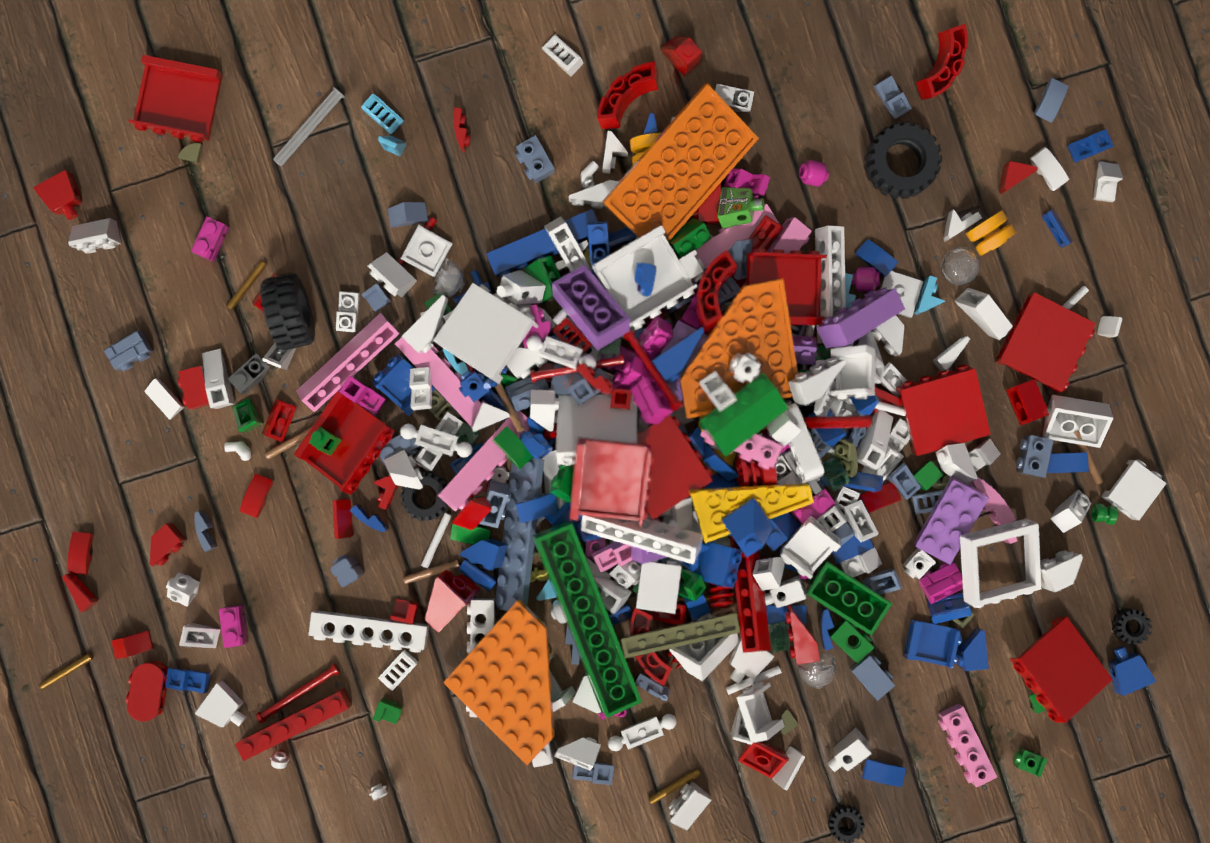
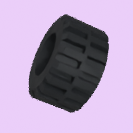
M423 472L421 473L423 479L420 482L422 485H429L435 489L437 494L435 504L429 508L421 507L415 498L417 489L405 486L402 487L403 491L400 493V498H402L401 505L405 507L404 511L409 513L410 517L420 521H429L440 517L448 509V505L438 497L448 483L446 484L445 479L438 474Z

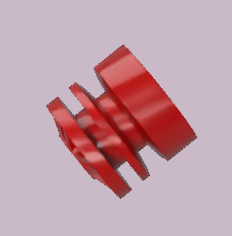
M741 453L736 454L734 470L738 473L736 482L740 487L757 486V483L759 486L777 485L776 466L775 468L769 467V470L758 466L759 461L751 459L749 462L740 458Z

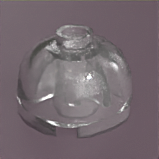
M953 248L942 258L940 265L941 273L951 284L958 286L966 285L979 274L981 268L980 258L971 248Z
M446 258V263L443 262L433 279L436 284L435 287L431 285L430 292L449 298L454 296L457 291L461 292L465 282L463 281L464 273L462 268L454 261Z
M827 653L819 656L820 661L797 665L799 677L804 684L820 689L833 681L836 675V661L832 655Z

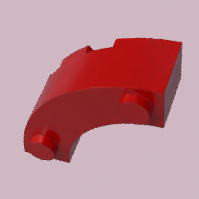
M966 23L938 33L939 52L936 63L924 78L916 82L921 100L933 98L941 94L951 86L956 76L960 74L965 63V50L968 49Z
M655 61L631 68V71L623 76L620 75L612 82L605 97H602L598 108L597 120L602 129L621 128L622 117L628 106L639 96L647 92L659 90V72Z
M728 250L718 255L709 264L699 284L696 309L698 321L704 333L714 329L723 318L718 305V293L723 284L735 275L737 264Z
M635 606L630 623V636L650 631L653 612L638 609ZM658 651L635 656L644 671L652 679L664 686L672 669V664L665 660Z

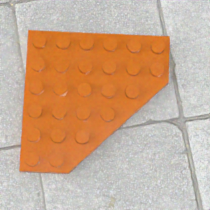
M783 279L746 285L738 292L723 314V318L714 327L679 379L687 419L707 415L717 408L699 384L701 380L716 371L733 395L750 383L747 380L743 383L733 377L734 373L729 370L730 363L737 353L745 356L747 352L756 357L755 362L760 364L759 375L764 373L783 399L793 397L788 382L795 378L798 371Z
M519 599L443 683L528 765L554 737L552 724L553 704L551 701V674L549 673L548 626Z

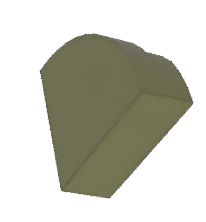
M200 143L187 145L181 150L178 158L199 163L203 145Z
M787 708L781 713L780 719L783 720L785 727L780 731L784 736L799 724Z

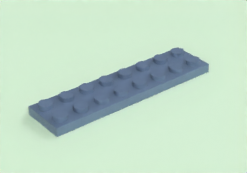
M532 458L521 470L513 463L511 464L509 481L511 498L506 506L502 543L508 546L502 567H499L494 606L496 609L509 611L519 599L526 606L528 603L535 544L532 535L536 534L537 519L520 523L516 503L540 496L545 459L536 460Z

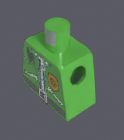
M722 188L718 209V219L721 227L728 228L751 223L754 211L764 210V199H754L751 189Z

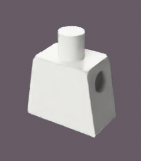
M518 270L502 276L500 286L497 288V294L499 297H505L518 305L542 303L546 285L524 271Z
M797 575L782 581L780 588L770 589V592L765 594L766 606L775 603L776 607L779 608L806 599V589L800 576ZM778 592H784L785 596H780Z
M741 635L738 639L739 643L734 648L729 660L730 665L735 667L730 678L739 684L745 675L755 679L774 658V655L769 651L743 653Z
M220 681L214 686L195 713L197 716L220 727H225L230 721L240 726L246 719V716L238 711L243 701L224 681Z
M857 728L853 729L833 748L834 758L828 762V765L834 772L842 766L846 771H849L872 754L869 741Z

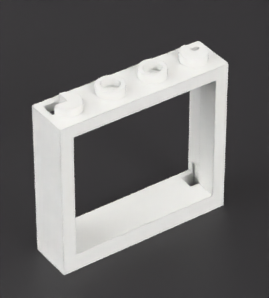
M1023 519L960 535L963 596L966 603L975 608H981L989 603H999L1004 599H1014L1019 595L1032 594L1033 591L1041 589L1038 523L1029 519ZM1024 535L1026 581L979 593L977 547Z

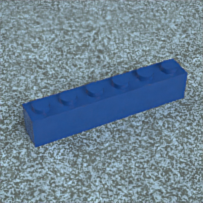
M593 209L565 220L577 244L586 239L589 240L588 222H598ZM543 229L486 254L496 277L500 276L502 278L503 275L509 274L515 269L524 270V268L529 266L528 264L551 254L554 256L559 255V252L546 229Z

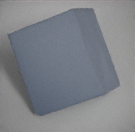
M377 283L361 294L375 312H378L392 302Z

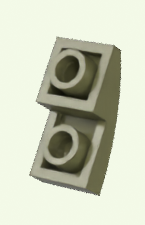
M436 389L432 392V409L428 410L439 421H441L446 412H449L456 418L461 416Z
M842 438L835 444L834 455L839 457L837 471L849 477L857 476L858 467L856 448L853 442Z

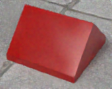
M766 741L753 742L752 745L746 743L738 758L739 762L771 779L789 760L786 752Z

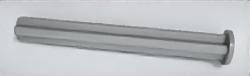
M335 87L332 88L333 91L274 157L273 160L278 165L283 166L341 98H345Z

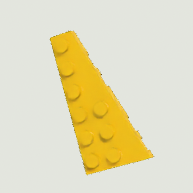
M807 483L689 490L705 543L729 535L730 532L721 519L752 497L755 498L768 519L814 503L811 488Z

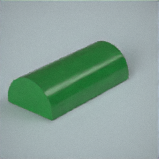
M827 561L822 563L806 588L808 596L871 636L893 604Z

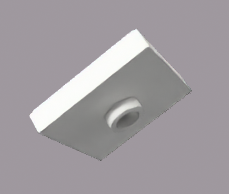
M418 225L400 259L435 277L452 243Z
M891 271L883 278L880 289L885 287L887 290L896 288L905 307L898 314L912 318L924 281Z

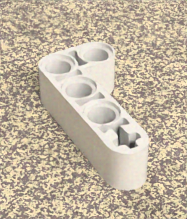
M793 403L787 406L788 410L785 412L790 420L800 428L801 432L788 444L797 463L796 472L798 478L803 484L821 477L824 474V469L797 404Z

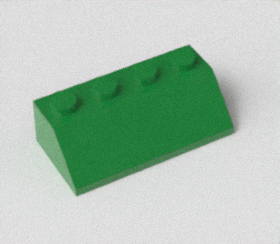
M764 373L734 394L737 399L735 402L721 411L716 408L700 420L701 428L725 457L788 410L780 393Z

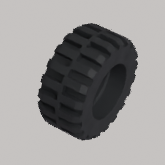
M903 121L901 124L896 122L891 124L890 127L882 129L869 144L864 158L866 161L864 169L869 173L867 175L868 180L874 182L873 187L876 190L878 188L882 190V195L890 194L893 199L898 197L902 199H907L910 196L914 197L929 187L937 178L936 175L941 169L939 164L942 162V155H939L941 147L935 144L937 138L934 135L931 137L928 134L930 130L926 127L922 130L919 128L920 124L918 123L910 125L909 121ZM893 145L908 146L916 153L919 160V169L916 174L911 177H901L891 171L886 161V153Z
M290 272L264 279L260 285L262 309L269 328L268 330L276 346L286 351L312 344L315 340V324L309 299L299 276Z

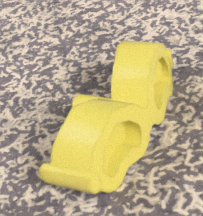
M534 568V572L531 571L530 582H534L536 579L539 581L547 580L546 571H538V568Z

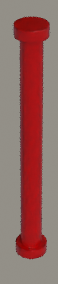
M630 330L624 334L625 340L630 342L671 403L672 410L675 411L681 408L683 403L676 398L636 339L635 332Z
M619 354L618 357L597 360L594 369L618 364L624 366L623 354ZM567 366L538 372L530 371L532 383L538 379L578 372L577 368L573 369Z
M335 663L332 664L331 668L263 712L259 711L256 713V718L260 723H264L266 718L334 674L338 675L340 673L338 666Z

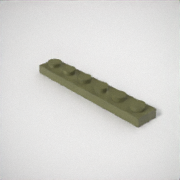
M734 612L622 637L621 641L625 658L740 633L737 615Z

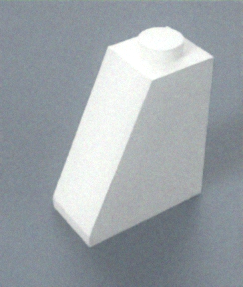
M967 288L955 300L956 304L990 337L1000 340L1013 327L989 294Z

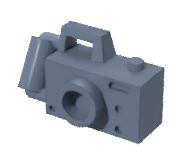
M857 413L858 416H865V415H866V414ZM866 427L845 428L846 435L843 438L853 442L855 447L858 448L861 439L866 434Z
M639 671L634 680L635 684L653 696L659 697L662 701H667L671 691L670 688L663 686L650 676Z

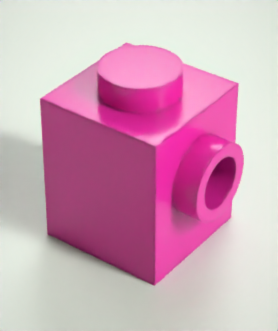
M605 537L586 542V556H589V560H594L592 553L605 547Z

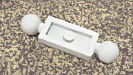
M536 335L530 336L527 339V347L532 351L540 349V357L576 369L578 364L582 363L586 367L590 366L592 370L596 366V360L593 356L586 355L582 357L583 349L550 337H546L544 342Z
M405 424L400 430L403 438L412 439L414 437L416 438L415 445L449 456L453 455V451H457L461 457H468L472 453V446L469 443L461 442L458 444L456 443L457 436L423 425L420 426L418 431L412 424Z
M672 714L664 715L661 721H658L657 716L622 729V737H610L608 747L612 751H619L623 744H626L627 748L631 749L663 736L662 729H673L676 726L677 720Z

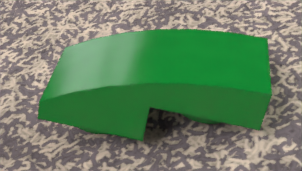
M507 426L493 439V442L519 470L533 458L523 442Z

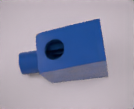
M1119 646L1114 649L1117 659L1110 661L1108 666L1111 678L1113 679L1115 693L1124 696L1157 682L1139 654H1128L1125 646Z

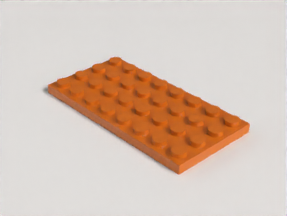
M704 84L604 198L602 203L638 238L662 225L665 230L664 236L669 242L759 138L709 84Z

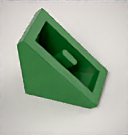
M250 398L232 407L237 428L240 432L248 433L264 424Z

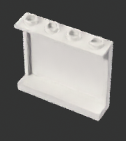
M662 225L592 267L603 287L630 318V327H639L645 323L643 319L648 316L651 319L662 313L660 311L661 308L665 306L668 309L678 303L676 299L681 296L686 299L694 294L693 289L698 287L697 284L693 285L665 238V230ZM637 262L657 266L652 294L648 297L642 296L637 291V284L634 281V271Z
M472 283L433 341L500 384L503 379L500 375L501 371L531 327L538 328V325L534 322L535 317L528 312L524 314L519 312V307L511 302L509 305L504 302L505 299L499 297L496 293L493 296L484 285L477 286Z
M611 394L608 396L595 395L580 405L577 404L572 395L559 396L556 447L558 464H575L578 437L637 443V405L633 401L634 396H632L630 410L610 408Z

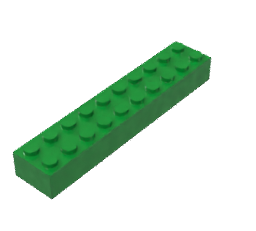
M567 520L532 535L602 713L606 718H609L642 703L572 523Z

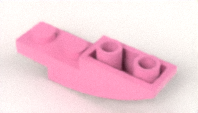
M980 478L969 483L987 493L989 499L982 511L991 512L989 517L994 524L996 523L999 526L1016 520L1007 503L989 484ZM1014 537L1002 541L1011 544L1016 542L1017 539Z
M616 541L592 553L600 573L617 564L621 567L632 560L631 545Z

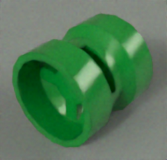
M1096 503L1092 509V521L1099 523L1103 521L1106 524L1114 525L1118 518V508L1115 506L1105 507L1104 504Z

